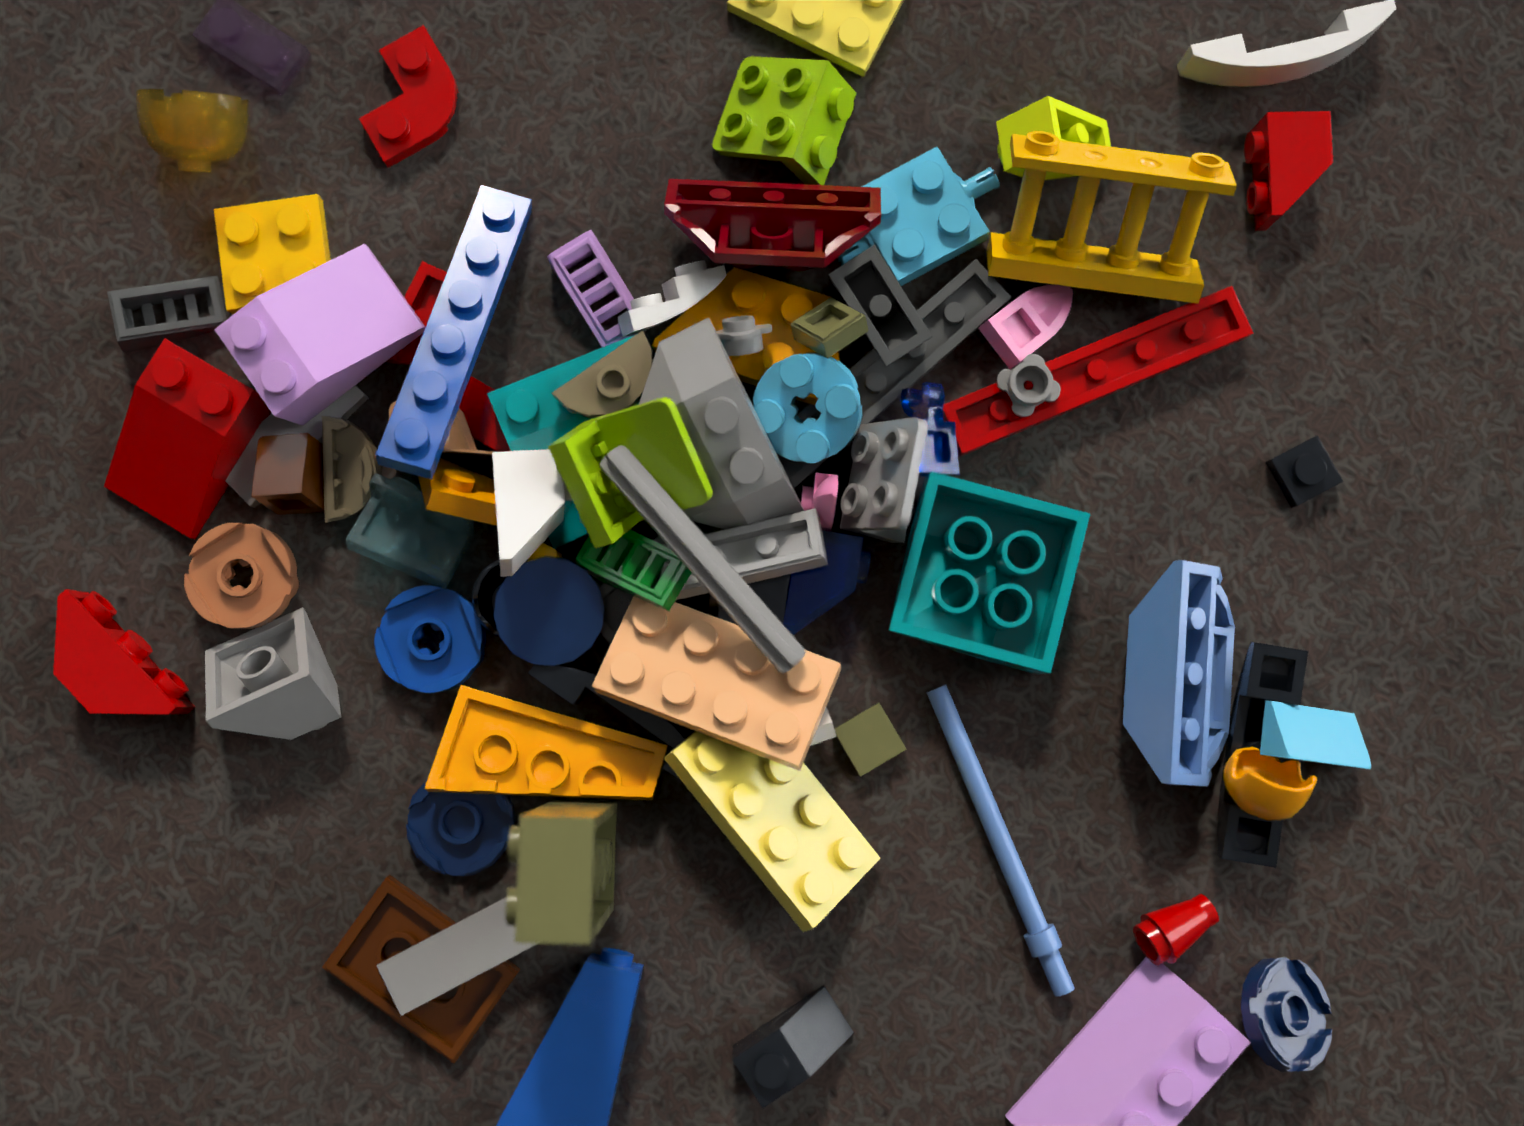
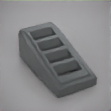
M218 276L107 291L117 342L123 353L160 346L164 338L171 342H176L215 332V329L227 320ZM205 293L210 316L199 318L195 295ZM184 298L188 319L178 321L174 300ZM163 303L167 323L156 324L153 305ZM142 308L145 326L135 327L132 310Z

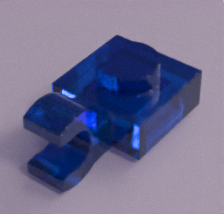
M924 382L922 383V390L905 388L901 392V405L904 412L911 418L916 417L925 420L928 425L918 477H927L930 471L951 477L960 475L955 422L944 421L943 405L945 393L942 384Z

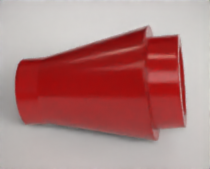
M1198 894L1189 900L1141 915V922L1133 927V934L1140 949L1153 964L1157 966L1164 962L1173 964L1210 927L1219 922V915L1211 901L1205 895Z

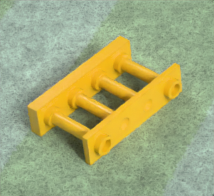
M1032 131L1027 136L1012 134L1010 141L1012 167L1024 168L1025 170L1011 231L1005 234L990 233L987 247L988 276L1199 303L1204 288V281L1198 261L1191 259L1190 254L1209 194L1234 196L1237 185L1228 162H1224L1222 158L1209 153H1195L1192 157L1064 141L1059 140L1057 136L1043 131ZM1046 172L1079 176L1064 237L1057 241L1037 239L1032 236ZM1101 179L1133 183L1117 243L1110 248L1090 246L1084 243ZM1155 186L1187 190L1169 252H1165L1162 255L1139 252L1137 248Z

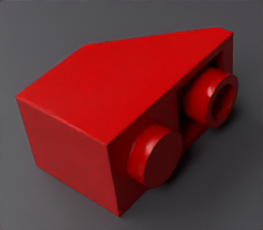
M1331 111L1267 112L1256 126L1248 132L1244 145V156L1246 163L1253 165V182L1248 187L1246 204L1248 213L1255 214L1256 231H1266L1333 163Z

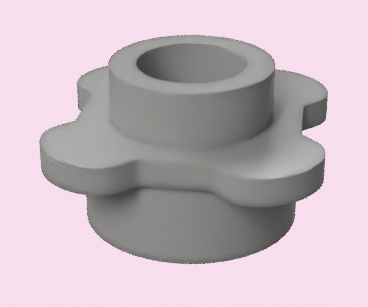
M743 315L723 319V329L716 331L728 356H740L762 351L764 349L762 334L772 332V325H755L754 316Z
M1037 354L1027 355L1023 362L1012 370L1003 369L996 379L997 387L1002 391H1006L1013 402L1012 411L1019 417L1030 416L1034 412V408L1045 401L1054 402L1059 397L1061 391L1059 383L1053 380L1052 373L1045 365L1044 359ZM1025 381L1032 382V390L1024 388L1023 384Z

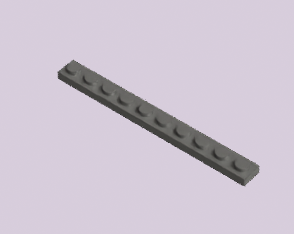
M977 259L917 310L933 336L931 339L887 367L873 348L849 369L858 384L857 390L860 395V406L862 405L861 424L872 423L977 331L978 327L994 316L1010 301L1011 296L993 276H988V271ZM809 404L797 416L803 421L809 417L817 420L821 412L816 409L815 405ZM777 454L794 490L834 456L832 455L817 463L792 461ZM692 521L704 535L726 530ZM660 536L653 540L662 545L666 544ZM661 571L659 572L654 583L652 584V589L655 588L659 579L661 578ZM604 583L599 587L605 607L600 633L611 645L633 595Z

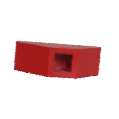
M65 589L58 596L53 674L89 713L174 715L188 714L195 707L185 696L189 691L185 682L167 668L161 671L148 657L153 652L151 646L132 630L125 632L113 619L117 611L106 598L95 591L89 593Z

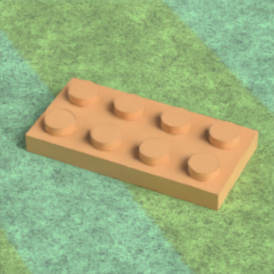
M633 596L592 687L599 694L800 771L841 672V663L805 650L806 654L799 663L788 672L781 673L738 625L674 602L670 611H667Z

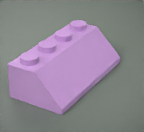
M1145 957L1005 1116L1014 1126H1177L1250 1044V1041L1163 963L1157 966Z

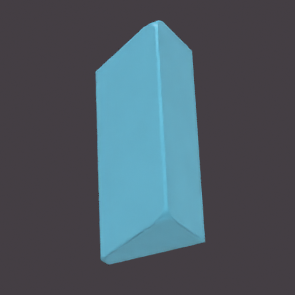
M1265 700L1260 755L1371 769L1370 757L1354 713Z

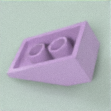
M363 244L255 297L218 326L215 331L275 417L303 426L420 336L425 330V325L369 247Z

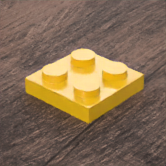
M318 194L214 209L226 310L232 315L255 297L330 261L323 200Z

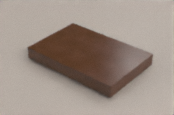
M391 875L384 879L322 966L324 970L452 1063L458 1060L521 970L515 964L506 960L401 1016L377 965L456 922Z

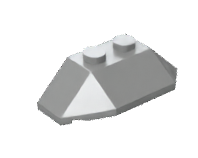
M708 317L660 341L639 404L662 397L670 398L675 403L713 490L711 499L705 504L682 511L691 521L722 529L750 525L755 522L805 511L710 318Z

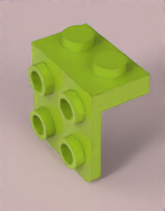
M747 57L740 64L712 146L723 156L781 161L804 184L824 185L830 167L835 162L837 147L847 119L852 114L856 92L828 60Z
M658 398L584 421L548 446L556 468L563 478L577 508L581 522L585 526L595 548L613 544L638 522L645 520L600 468L603 458L618 446L623 445L627 447L682 510L703 505L711 499L713 495L712 487L677 407L670 398Z

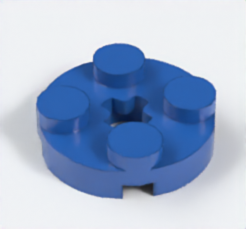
M423 585L402 592L391 600L385 611L387 612L382 617L380 627L376 629L374 645L381 667L391 679L408 689L424 693H440L454 689L467 681L475 669L483 662L486 643L485 628L480 624L473 604L453 590ZM430 624L434 631H443L444 640L439 643L440 650L435 654H432L429 648L420 649L417 640L424 637L423 627Z

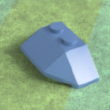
M1184 560L1173 561L1129 615L1123 725L1161 783L1208 786L1212 777L1211 769L1218 761L1229 734L1235 625L1228 598L1220 585L1223 580L1220 567Z

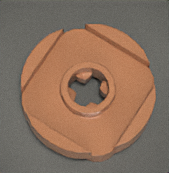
M225 523L206 532L194 544L189 554L193 558L189 564V574L185 573L184 577L185 591L194 609L204 619L231 629H254L272 622L285 611L291 598L296 595L299 588L297 564L290 547L276 533L255 524ZM237 563H240L243 567H252L253 575L250 578L251 584L247 588L241 585L232 587L229 580L236 575L233 566Z

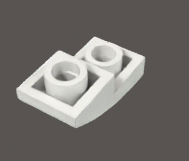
M705 260L674 268L676 277L662 284L665 302L662 300L661 293L639 297L630 301L632 310H628L617 317L622 336L626 337L655 327L701 301L727 276L724 265L707 269Z

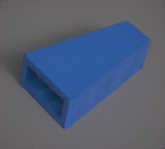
M602 948L600 955L590 954L496 1126L609 1125L644 967L643 964L633 962L634 955L632 953L615 948Z

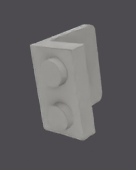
M912 417L860 425L859 433L855 437L851 448L853 463L849 483L841 499L843 514L840 529L891 543H904L928 429L925 420Z

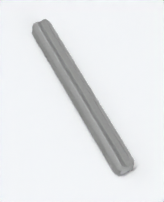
M621 445L611 450L601 461V470L774 667L781 673L791 670L806 654L801 644L629 449Z

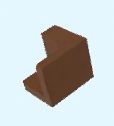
M309 433L260 437L257 445L251 497L277 515L325 512L323 444Z

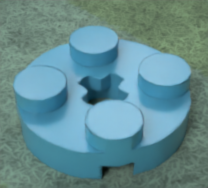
M818 353L795 354L774 363L763 374L755 389L753 406L775 452L792 461L817 463L837 454L854 438L862 420V405L860 406V395L857 390L858 384L855 377L844 364L833 357L826 358ZM811 393L818 398L815 407L821 414L817 420L809 417L803 421L797 416L799 409L794 405L796 397L805 399Z

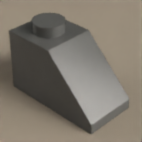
M875 244L828 274L831 284L844 304L865 315L869 331L864 335L886 367L933 337Z

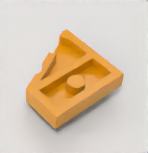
M441 458L432 480L418 476L426 510L497 526L493 479Z

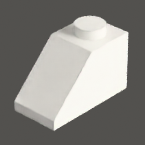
M549 449L492 452L501 577L514 575L564 520L565 501H573L562 476L556 468Z

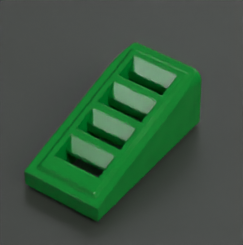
M632 530L627 531L613 544L598 548L594 547L589 536L575 560L577 565L586 569L597 580L667 611H670L692 573L672 549ZM667 563L668 566L666 567L664 573L662 574L655 588L652 589L651 586L654 583L656 577L661 571L663 565Z

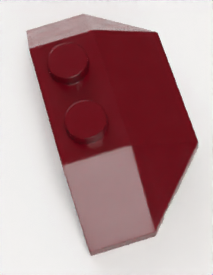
M669 179L664 201V214L714 263L732 264L741 269H751L757 266H779L792 271H805L810 268H825L881 223V188Z

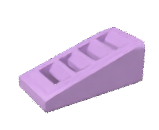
M592 230L586 231L547 256L551 268L601 347L632 336L623 337L619 323L607 331H604L601 323L622 310H632L630 301L634 298ZM593 255L594 260L569 274L567 271L569 268ZM602 272L607 277L583 293L578 289L580 285ZM616 291L619 296L618 298L595 312L591 310L590 305Z

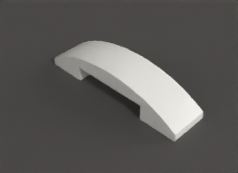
M1386 0L1343 10L1325 31V36L1247 53L1242 33L1190 45L1177 65L1179 76L1198 82L1230 87L1271 85L1305 77L1337 63L1365 43L1396 10L1394 0Z

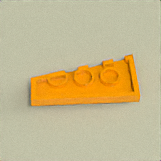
M461 685L424 789L428 792L653 800L664 764V757L668 751V745Z

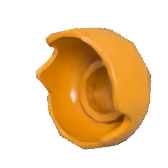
M1255 747L1236 749L1227 761L1223 771L1225 787L1240 809L1266 821L1284 820L1293 817L1307 803L1318 781L1317 777L1313 775L1307 780H1303L1301 764L1298 760L1281 762L1276 757L1260 755V749Z

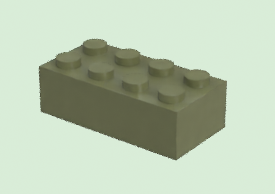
M552 800L521 815L519 826H511L508 840V859L510 863H518L517 888H509L507 893L506 924L515 925V943L590 945L614 911L617 802Z

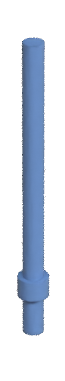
M947 685L927 692L928 698L1026 927L1027 933L1023 937L1031 956L1039 958L1054 996L1058 997L1068 994L1075 987L1059 952V948L1062 947L1061 940L1054 924H1047Z

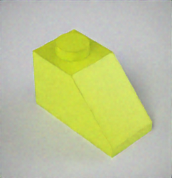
M1046 96L996 122L999 137L997 150L1004 171L1023 177L1025 169L1012 167L1010 150L1012 134L1027 136L1032 131H1043L1057 136L1059 140L1111 147L1107 120L1050 96ZM1046 172L1045 180L1075 177L1077 175Z

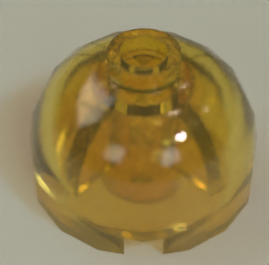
M164 89L136 90V110L139 129L147 145L160 156L178 160V171L211 173V163L228 161L241 151L247 139L249 127L248 99L241 100V97L188 90H182V93H171V97L164 96Z

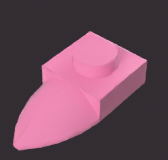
M1045 285L1033 288L1021 294L978 327V329L1007 367L1012 369L1023 361L1027 355L1033 353L1052 338L1063 326L1070 312L1073 290L1071 287L1061 285Z
M815 473L813 487L803 486L801 504L805 511L816 508L820 516L822 533L829 534L832 529L836 508L838 475Z

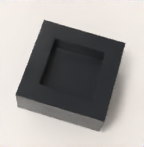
M1318 435L1265 462L1291 508L1343 482Z

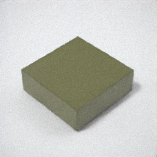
M832 297L790 324L794 340L826 358L831 357L869 331L864 314Z
M876 703L834 728L837 739L860 777L907 750L880 703Z

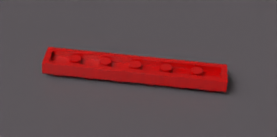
M1229 286L1200 298L1198 304L1188 303L1045 362V365L1052 373L1053 380L1057 381L1060 385V395L1054 402L1045 401L1036 406L1034 412L1028 417H1019L1012 411L1013 402L1006 391L1000 390L996 383L943 404L939 411L958 455L961 457L1242 341L1251 336L1253 330L1233 286ZM1024 382L1023 385L1026 390L1033 389L1032 382Z

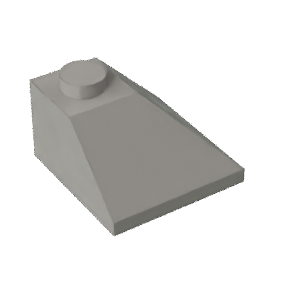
M303 607L205 651L206 722L211 728L292 740L312 730H318L328 723L341 718L337 683Z

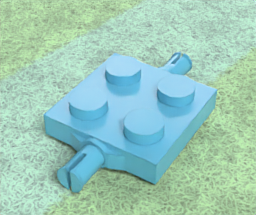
M935 147L862 187L881 188V223L837 257L838 261H841L842 266L875 244L900 286L979 245L988 240L990 231L977 212L974 199L999 187L997 175H993L994 170L988 167L986 170L963 181L961 177L952 171L939 148Z

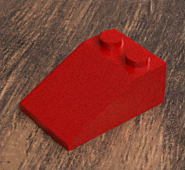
M164 338L135 384L104 487L185 536L195 540L229 486L226 482L227 477L260 424L272 412L257 391Z

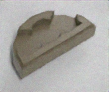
M643 330L552 392L553 397L569 412L578 413L588 418L600 417L635 406L641 400L652 366V349Z
M322 416L325 523L351 518L367 507L378 490L382 469L381 465H378L377 459L374 458L377 448L364 430L349 420Z

